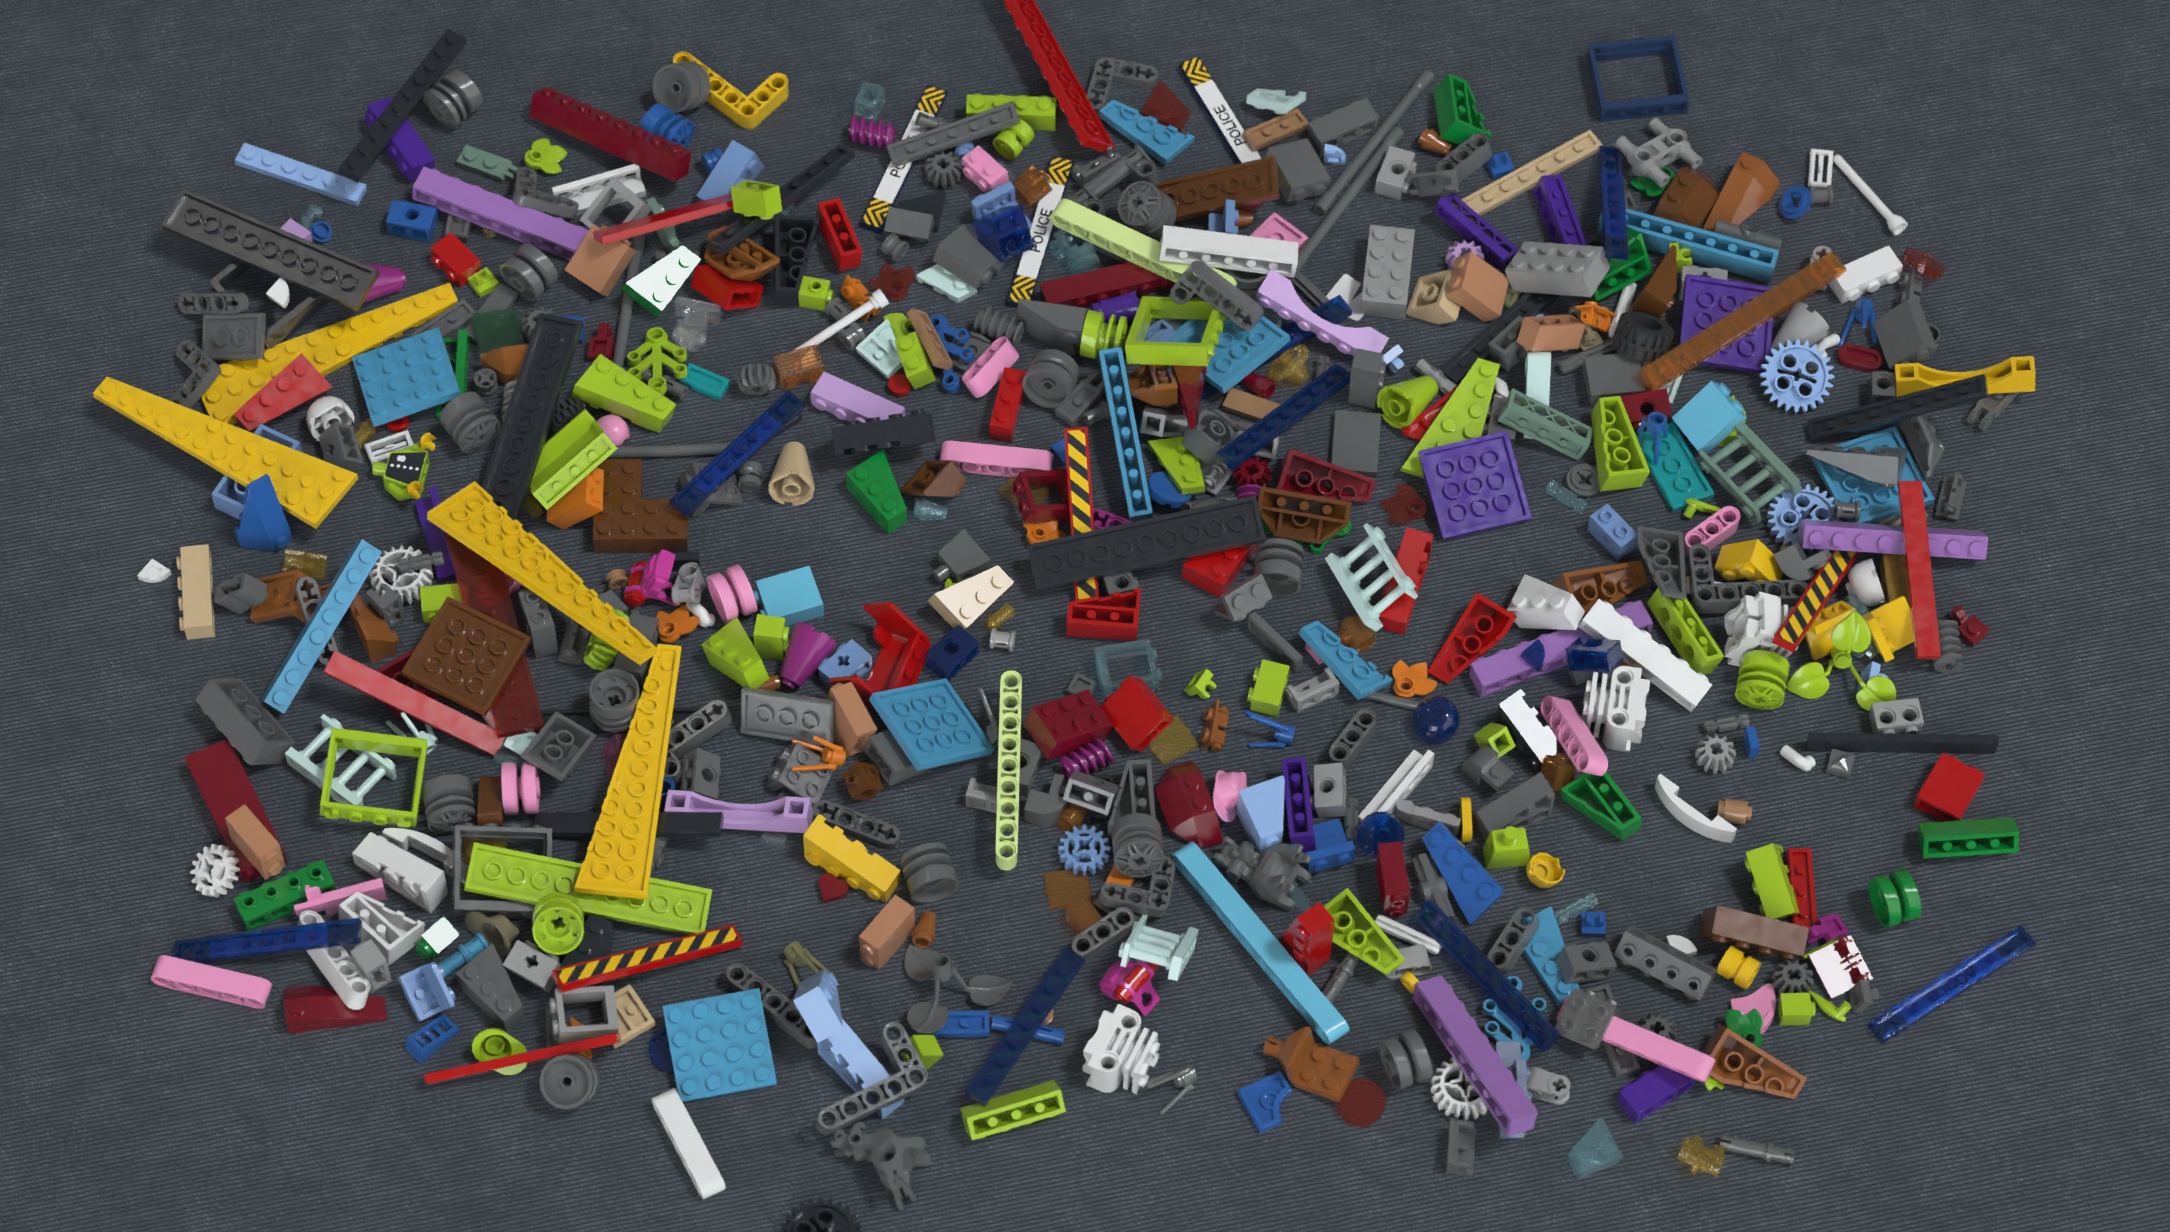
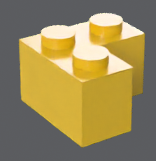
M1759 539L1722 545L1715 565V569L1727 581L1744 578L1750 582L1781 580L1783 574L1774 554Z

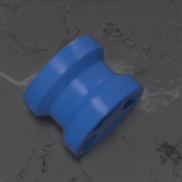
M718 147L714 148L709 154H701L702 163L709 174H711L723 155Z

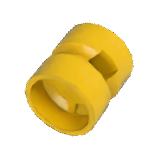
M1730 946L1720 961L1716 973L1726 979L1734 978L1736 985L1747 990L1756 977L1761 962L1750 956L1744 958L1742 951Z

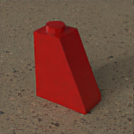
M709 264L696 265L691 282V287L725 310L758 307L764 289L763 285L754 281L731 279Z

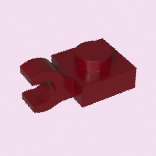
M599 323L597 337H590L587 353L589 361H595L600 354L611 361L615 340L612 337V328H608L609 323Z
M1959 605L1951 610L1952 614L1949 616V619L1958 622L1959 627L1957 630L1960 632L1959 636L1972 648L1989 635L1990 629L1974 614L1968 618L1965 611Z

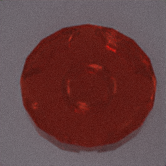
M1907 248L1902 255L1903 260L1909 266L1914 264L1918 272L1928 277L1940 278L1946 271L1939 261L1920 250Z
M1367 1079L1350 1081L1340 1102H1337V1110L1343 1117V1120L1356 1127H1367L1378 1121L1382 1117L1386 1106L1385 1095L1382 1089L1376 1083Z

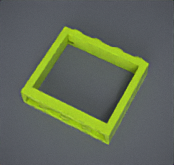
M1142 296L1125 343L1127 364L1208 366L1211 357L1215 355V345L1219 344V333L1223 332V321H1226V316L1202 298H1191L1186 304H1177L1171 297ZM1152 318L1208 320L1201 343L1144 341Z
M332 728L320 802V816H325L328 819L345 818L353 822L370 821L377 825L395 824L401 828L416 827L428 739ZM345 748L418 757L411 812L329 802L337 749Z

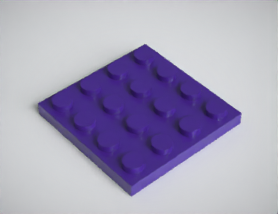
M1687 274L1684 282L1677 361L1758 374L1766 372L1760 366L1768 364L1764 357L1770 356L1776 288Z
M1507 431L1418 451V457L1441 540L1531 520V513Z

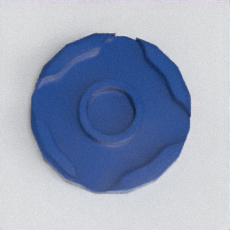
M1165 471L1156 472L1151 475L1147 484L1149 495L1152 499L1164 506L1165 503L1170 504L1171 508L1183 507L1185 502H1190L1193 495H1182L1170 479L1169 473Z

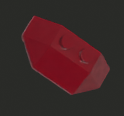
M1192 761L1169 767L1154 789L1169 831L1188 843L1193 841L1201 850L1222 844L1223 839L1217 813L1200 769Z

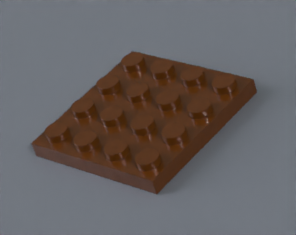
M447 596L401 671V676L486 717L529 646L531 637Z

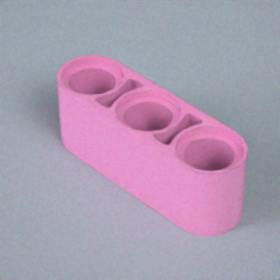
M1000 337L964 373L962 381L975 398L982 397L1002 377L1004 367L1010 368L1017 361L1019 354L1007 337Z
M1726 506L1689 531L1684 538V557L1688 558L1691 548L1690 544H1704L1710 551L1737 531L1740 520L1738 509Z

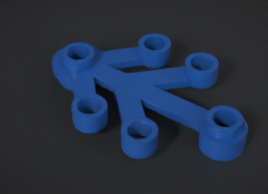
M943 315L931 316L930 320L948 355L951 353L961 358L965 363L973 361L975 354L970 347L961 348L947 342L944 336L946 334L954 337L960 344H965L970 339L968 331L965 328L956 329L949 326L947 319ZM966 334L963 338H959L960 335ZM966 353H970L968 357H964ZM928 356V359H929V362H930V365H931V368H932V367H933V364H932V362H931V360H930V358H929V356ZM952 367L949 370L943 369V388L950 394L958 392L962 386L961 380L953 373Z

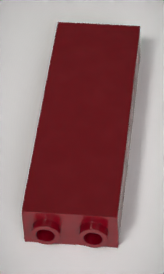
M227 738L185 756V760L225 846L229 847L228 850L235 852L233 857L239 859L235 867L240 868L238 873L242 881L245 882L255 880L261 874L233 843L225 820L227 816L244 804L279 843L285 864L287 859L235 749Z

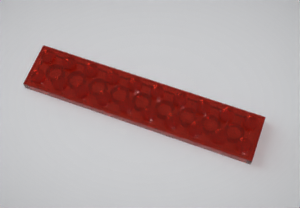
M443 531L462 603L519 631L504 572ZM525 652L490 708L498 738L540 730L545 726Z

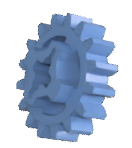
M1086 825L1082 826V830H1078L1074 826L1073 833L1066 831L1065 838H1060V846L1058 847L1060 862H1066V870L1072 867L1074 875L1078 871H1082L1083 876H1086L1087 871L1094 875L1096 868L1103 870L1104 863L1109 861V839L1103 838V831L1095 833L1094 826L1090 830H1087ZM1069 846L1072 847L1071 855L1068 852ZM1097 846L1100 848L1099 855L1097 854Z

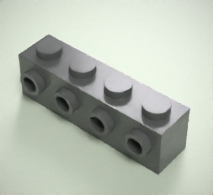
M1632 925L1625 930L1614 954L1622 964L1640 969L1643 975L1661 980L1662 984L1666 987L1676 988L1684 992L1683 994L1692 1000L1698 999L1700 1001L1706 995L1717 972V969Z

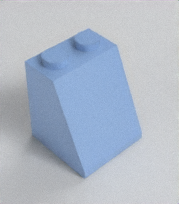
M1283 775L1238 791L1237 815L1250 843L1256 848L1255 852L1259 854L1266 853L1270 847L1282 844L1285 784Z

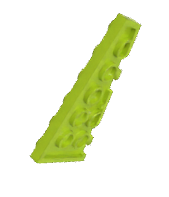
M1480 358L1476 360L1400 471L1424 478L1418 451L1481 437L1500 364Z

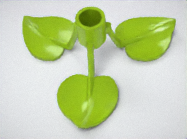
M1855 610L1840 621L1831 633L1834 647L1831 649L1832 659L1828 661L1827 670L1824 672V668L1819 662H1810L1798 668L1787 683L1789 691L1803 698L1816 699L1827 692L1829 680L1826 676L1830 674L1834 665L1839 669L1849 667L1859 684L1863 687L1856 694L1857 702L1862 708L1870 711L1872 703L1896 700V689L1889 678L1873 676L1865 684L1853 666L1851 651L1863 652L1871 642L1869 626L1865 619Z

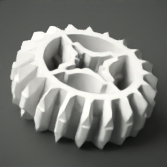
M402 545L399 550H395L392 546L389 553L383 550V557L379 556L371 569L372 571L369 573L371 587L378 595H384L386 591L382 589L381 584H387L383 577L388 578V581L393 582V585H387L395 593L401 595L402 604L403 601H407L411 605L414 598L420 601V587L432 585V565L428 568L419 569L420 573H415L412 569H409L410 572H405V574L400 573L397 564L398 560L404 558L410 560V557L422 555V552L419 549L414 552L411 546L407 550H404Z
M1452 1057L1449 1062L1450 1064L1444 1061L1441 1068L1435 1070L1436 1076H1433L1431 1081L1433 1084L1431 1086V1093L1434 1094L1433 1101L1439 1102V1110L1446 1108V1117L1454 1113L1455 1120L1459 1118V1115H1462L1465 1121L1468 1120L1469 1115L1476 1120L1478 1112L1483 1115L1487 1112V1106L1480 1097L1469 1102V1099L1478 1096V1093ZM1459 1074V1078L1456 1080H1450L1449 1083H1445L1452 1076ZM1462 1081H1463L1464 1087H1466V1095H1465L1464 1090L1462 1089V1086H1461V1085H1462Z

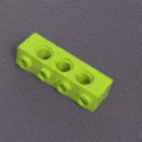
M1657 588L1647 602L1648 607L1682 659L1690 665V668L1696 673L1703 675L1712 673L1724 658L1723 653L1687 598L1662 596L1659 588Z

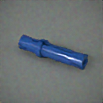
M994 1014L991 1030L1011 1033L1021 1018L1016 1017L1013 1019ZM1039 1024L1030 1038L1063 1045L1066 1030Z

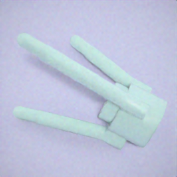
M402 712L401 716L414 734L413 738L428 739L427 754L432 752L436 748L435 742L438 740L433 733L432 727L425 723L428 733H425V731L418 732L406 713ZM386 721V724L398 736L407 737L394 724H392L390 721Z

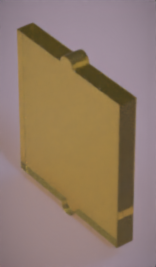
M1175 716V720L1149 745L1151 753L1156 755L1163 766L1199 746L1190 734V729L1185 727L1178 716Z

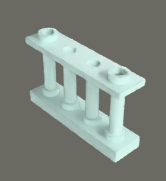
M1366 523L1363 527L1369 537L1345 557L1339 558L1331 553L1325 560L1362 622L1377 632L1383 627L1379 620L1380 613L1403 593L1408 594L1414 599L1418 595L1414 590V582L1405 575L1384 541L1385 534L1380 528H1373ZM1372 545H1375L1379 553L1358 571L1351 573L1349 570L1350 564ZM1385 561L1389 569L1367 588L1361 589L1359 586L1360 580L1381 562ZM1394 577L1399 585L1375 606L1370 605V597Z
M325 714L321 716L324 730L303 751L300 750L298 752L290 747L285 752L287 764L321 790L323 789L327 758L321 764L315 765L310 761L309 757L331 736L332 728L343 729L338 720L335 718L330 719ZM338 748V749H337V755H336V761H337L348 749ZM353 750L359 756L338 778H333L330 797L338 803L364 806L363 796L384 775L393 781L397 778L395 764L389 758H382L376 752ZM367 761L377 768L356 791L353 790L351 792L346 788L345 783Z
M1142 915L1139 922L1135 921L1127 942H1122L1118 955V957H1122L1120 966L1125 967L1130 958L1165 966L1166 970H1170L1168 979L1178 981L1194 952L1199 929L1189 927L1186 934L1177 935L1145 926L1147 915Z

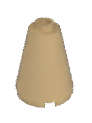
M789 442L783 446L769 481V494L778 503L792 502V506L805 504L813 497L815 485L806 449L801 443Z

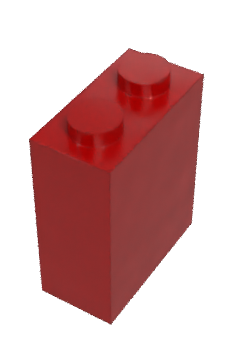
M1133 676L1124 679L1120 684V688L1115 693L1107 696L1104 704L1101 706L1113 727L1131 750L1143 752L1175 720L1144 680Z
M1942 753L1918 793L1914 807L1942 822L1961 821L1982 786L1985 774L1981 773L1976 767L1960 762L1954 756Z

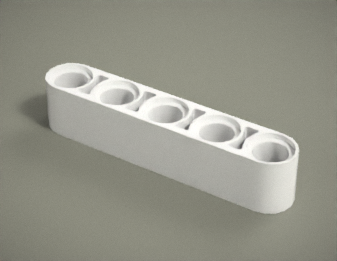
M307 910L300 914L296 931L328 926L317 912ZM336 945L305 949L345 1005L354 1010L364 1008L370 984L343 946Z
M675 1088L651 1098L654 1109L701 1198L704 1200L725 1190L724 1181Z

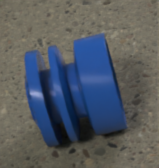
M662 103L651 107L638 126L654 135H660L672 143L681 144L686 149L691 142L695 128L692 121L685 119L680 114L676 115L674 110Z

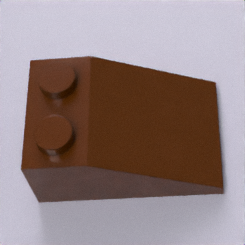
M1672 245L1654 268L1627 312H1643L1662 319L1666 311L1670 309L1675 301L1672 296L1677 290L1676 246Z

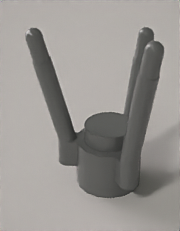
M980 687L978 690L991 722L986 727V733L984 734L993 747H998L999 723L996 722L984 690ZM1000 705L997 706L998 717L1000 712Z
M1190 1064L1148 1079L1146 1083L1148 1088L1158 1086L1170 1080H1173L1178 1088L1183 1087L1159 1112L1160 1115L1167 1112L1187 1092L1194 1089L1193 1083L1198 1078Z

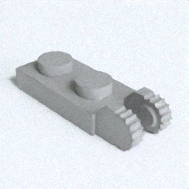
M1399 799L1395 807L1397 820L1399 819L1429 830L1438 822H1442L1455 837H1458L1461 819L1455 815L1439 813L1429 807L1414 806L1410 800Z

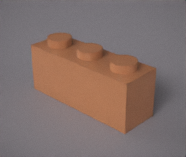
M1571 314L1524 317L1516 342L1524 346V350L1527 352H1553V350L1568 351V349H1578L1586 324Z

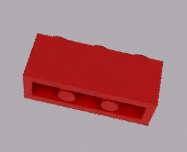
M840 198L819 202L816 217H820L819 227L838 271L860 267L862 249Z
M1004 367L990 420V439L1012 443L1025 394L1022 382L1027 371Z

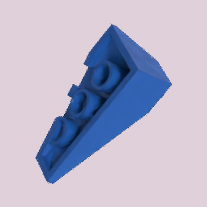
M265 474L247 484L242 502L245 506L244 511L239 514L241 523L240 526L236 527L235 531L239 546L267 552H274L277 549L285 548L292 542V536L269 475Z

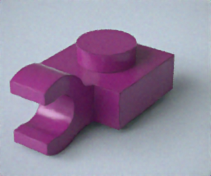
M1835 913L1818 918L1815 926L1809 928L1810 933L1807 936V943H1814L1822 937L1826 943L1847 936L1849 931L1839 915Z

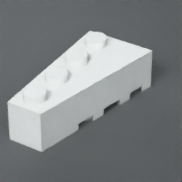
M370 832L352 853L354 863L377 879L382 878L384 884L430 914L448 894L447 881L443 870L388 842L381 835L377 836Z

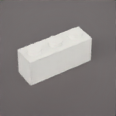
M1886 246L1832 270L1828 284L1843 304L1849 300L1854 301L1867 292H1875L1887 283H1895L1900 278L1903 265L1890 246Z

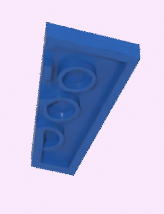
M1438 822L1422 839L1470 925H1473L1506 891L1442 822Z

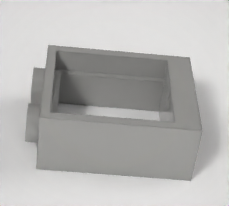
M612 177L579 220L585 224L584 228L589 231L594 221L616 193L620 194L634 206V209L623 223L646 217L652 210V207L623 183Z
M614 985L581 987L565 992L555 989L554 997L549 1000L550 1013L555 1014V1020H552L553 1035H557L558 1044L571 1043L619 1032ZM602 1001L605 1024L566 1027L563 1003Z

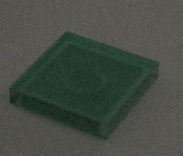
M517 308L472 313L471 318L479 357L480 354L488 353L500 347L524 344Z

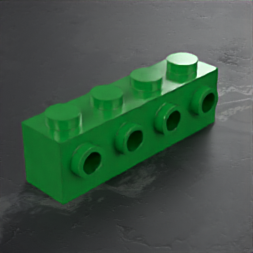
M2013 817L1918 823L1917 845L1923 859L2016 853L2019 847V830Z
M324 860L311 862L303 869L296 872H288L280 879L265 882L259 888L252 891H244L238 897L233 898L247 932L294 913V905L308 902L305 892L306 885H309L310 888L319 887L321 894L336 890L335 883Z

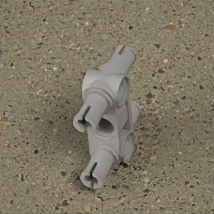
M1654 118L1648 127L1649 130L1657 135L1656 138L1636 147L1625 136H1622L1616 141L1615 145L1627 157L1633 174L1640 177H1649L1660 188L1666 186L1670 179L1660 167H1664L1682 158L1692 169H1697L1703 160L1702 157L1691 149V145L1687 141V134L1683 130L1669 129L1659 118Z

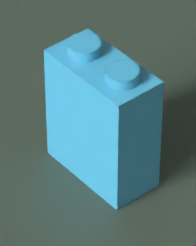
M1710 381L1672 417L1698 451L1703 450L1706 454L1724 440L1735 429V425L1747 418L1742 412L1744 407L1736 399L1733 400L1729 396L1731 392L1723 383L1718 384Z
M810 566L756 581V590L753 593L756 603L761 604L763 609L760 610V615L785 617L786 627L794 625L798 621L804 622L824 616L823 602Z

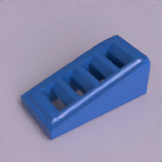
M442 1014L407 1037L405 1049L421 1064L452 1039L460 1029L445 1014ZM441 1025L447 1032L444 1033L439 1026Z

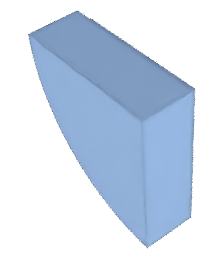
M1325 144L1323 163L1345 165L1346 155L1340 148Z

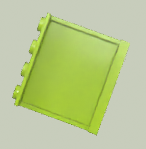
M586 409L580 412L543 446L530 488L531 493L546 510L618 449Z

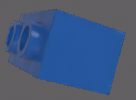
M393 200L386 219L389 235L432 242L438 224L436 207L426 204H413L405 200Z

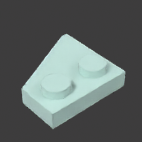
M939 264L916 275L919 283L925 282L933 286L934 291L947 295L949 299L957 303L977 293L975 288Z
M888 319L856 347V352L887 379L903 366L894 342L896 339Z

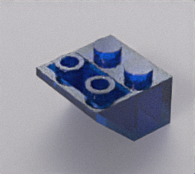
M1022 204L1005 206L973 220L979 243L1000 262H1004L1034 248Z

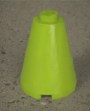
M1422 376L1390 384L1382 388L1377 396L1378 409L1381 407L1384 412L1382 415L1384 420L1396 428L1411 425L1438 394L1437 382L1430 376Z

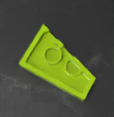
M1184 436L1148 441V448L1151 452L1155 453L1161 466L1165 467L1170 479L1182 495L1205 492L1199 458L1190 450L1184 448L1182 444Z

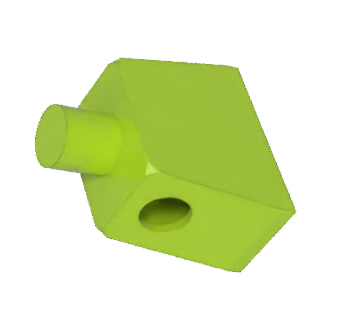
M1509 826L1506 829L1490 832L1483 846L1486 870L1527 866L1531 857L1525 828Z

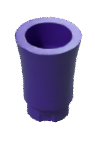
M1135 290L1091 304L1092 311L1104 313V323L1107 324L1112 314L1116 315V323L1119 322L1121 316L1127 317V321H1134L1139 307Z

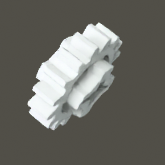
M212 844L211 848L204 847V854L197 853L199 860L192 862L196 866L194 870L190 871L191 874L195 875L192 883L197 884L195 889L202 892L203 895L219 897L220 894H227L226 888H234L232 881L238 880L235 872L240 871V868L235 867V864L239 859L233 857L235 852L228 850L229 847Z

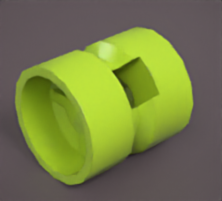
M1021 119V124L1004 129L993 140V146L997 152L1008 160H1014L1035 137L1032 128Z

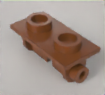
M1219 700L1210 707L1208 706L1204 712L1205 726L1200 734L1202 751L1207 746L1212 747L1211 749L1215 752L1221 751V748L1224 747L1226 732L1219 730L1218 727L1224 730L1227 728L1229 711H1227V707L1219 706Z

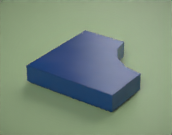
M1281 1070L1237 1090V1095L1260 1134L1282 1124L1279 1113L1280 1106L1283 1100L1292 1094V1089Z

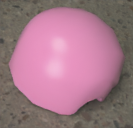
M610 414L601 417L597 421L616 447H621L622 443L629 439V427L621 417Z

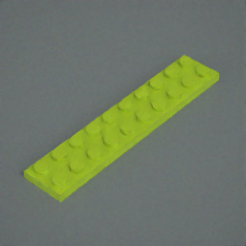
M475 842L473 844L464 891L534 905L546 895L560 892L575 898L581 905L585 915L595 914L605 919L686 935L705 932L712 889L650 877L647 900L574 892V887L582 867L581 863Z

